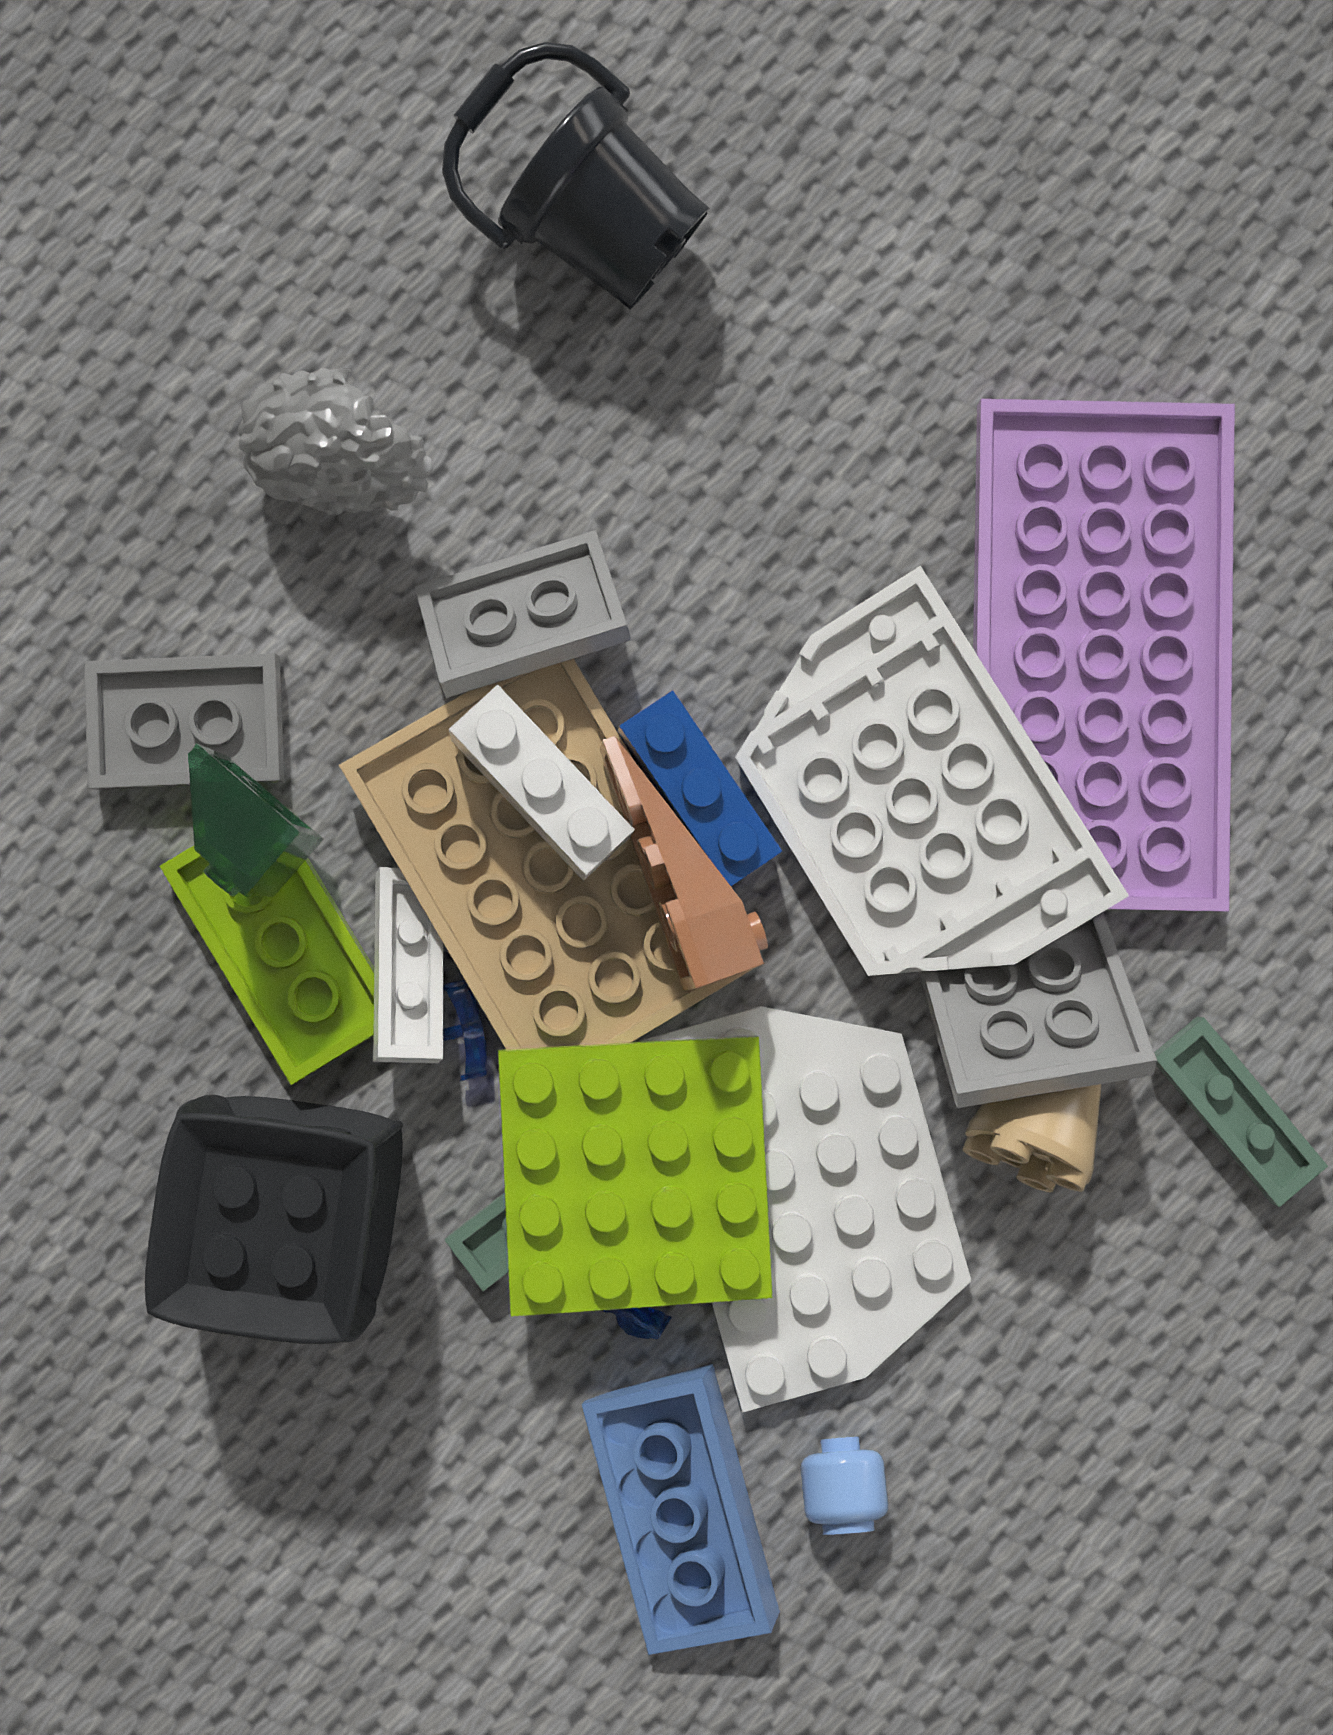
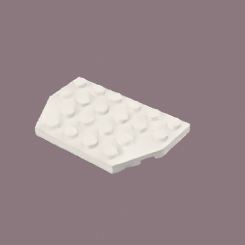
M921 566L810 635L799 653L801 656L780 690H776L764 710V715L755 730L750 732L735 757L868 976L1014 965L1129 897Z
M759 1006L639 1040V1042L759 1036L773 1298L712 1302L742 1413L866 1378L971 1282L901 1033Z

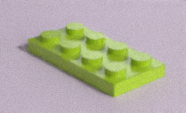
M267 800L159 866L291 1085L374 1036V966L274 801Z

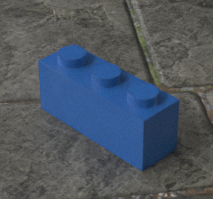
M673 690L619 725L618 734L636 764L730 886H733L783 852Z

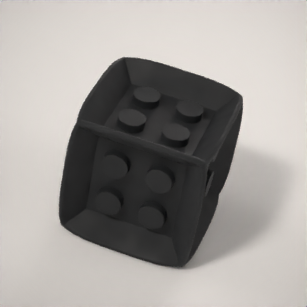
M211 1094L198 1097L181 1105L177 1110L175 1120L167 1137L156 1187L145 1267V1302L147 1313L160 1320L187 1328L298 1344H331L339 1342L349 1343L358 1339L375 1316L377 1309L376 1300L379 1296L388 1265L402 1169L403 1123L361 1110L270 1097H223Z

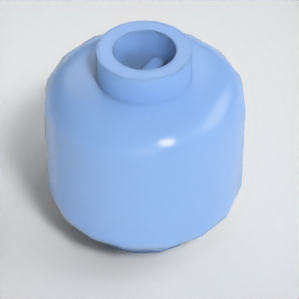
M859 1437L822 1439V1453L811 1454L804 1458L801 1463L806 1517L815 1524H822L823 1535L875 1531L874 1520L882 1518L888 1511L885 1467L882 1456L874 1450H860Z

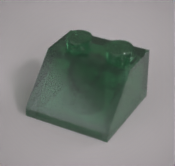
M196 744L188 753L194 849L210 863L203 872L217 886L231 896L235 897L240 892L248 898L251 895L274 897L324 838L230 757Z

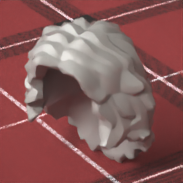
M321 367L311 373L302 370L294 375L283 373L276 379H273L272 382L258 386L251 393V397L241 404L242 421L238 427V433L240 436L239 449L245 453L242 460L244 469L252 477L256 486L262 488L268 496L277 500H289L290 502L308 506L327 514L336 515L341 514L343 510L351 513H358L359 511L371 512L377 507L395 511L398 510L399 505L413 502L419 491H427L428 482L426 477L433 471L432 459L426 455L422 437L409 435L406 427L392 425L386 415H373V399L370 396L364 395L360 389L347 383L351 373L350 368H333L329 370Z

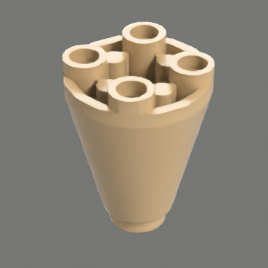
M1101 1084L982 1104L966 1129L967 1139L963 1152L984 1163L999 1165L1001 1160L1018 1168L1019 1171L1016 1178L1035 1189L1053 1192L1057 1184L1073 1191L1082 1192L1085 1185L1090 1182L1094 1170Z

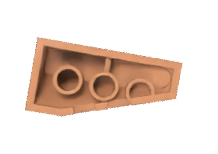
M616 736L602 740L600 752L623 818L635 829L630 839L683 991L696 989L764 964L760 951L768 948V942L758 914L756 912L746 914L742 900Z

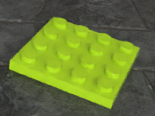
M759 1036L498 1050L511 1317L773 1298Z

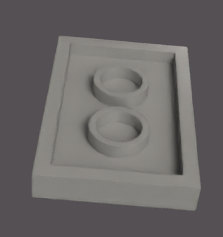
M596 530L415 586L439 682L446 698L631 641L628 625Z
M277 654L84 661L88 789L114 790L285 782L280 656Z

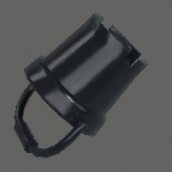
M543 42L519 49L500 66L495 63L453 115L456 122L444 143L442 174L449 197L467 221L499 248H508L515 239L521 244L523 242L532 244L537 241L631 310L654 285L652 280L663 271L673 257L676 258L705 219L710 208L696 197L627 125V113L629 110L623 104L629 98L630 90L597 59L573 45ZM546 59L569 62L589 74L602 87H597L588 93L565 116L530 160L501 208L498 217V224L501 226L499 227L477 208L464 191L458 172L460 148L468 132L473 134L514 83L512 77L522 68Z

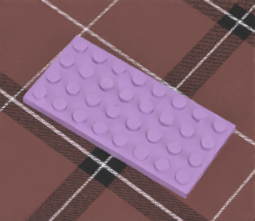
M980 399L977 405L973 649L1128 893L1129 897L1108 909L1228 912L1230 883L1235 404Z

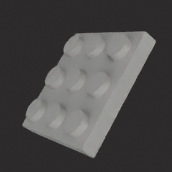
M1104 912L1014 965L919 972L956 1108L1151 1076L1155 1073L1157 1059Z

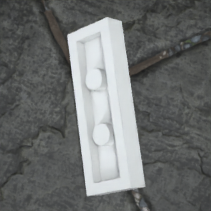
M380 867L375 877L373 1062L438 1064L443 1059V941L400 868Z

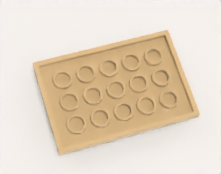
M574 658L468 691L339 764V767L506 1049L633 1042L754 969L751 968L696 989L683 991L631 839L629 838L583 881L451 741L449 728L498 684L623 817L600 752L602 740L616 736L628 753L629 751Z

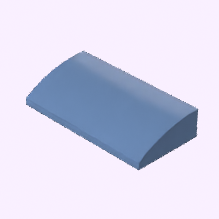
M713 1364L617 1389L585 1400L581 1405L648 1655L771 1633L780 1610Z

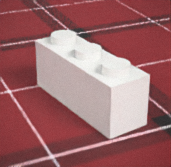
M498 684L449 728L451 741L583 881L623 845L635 829Z

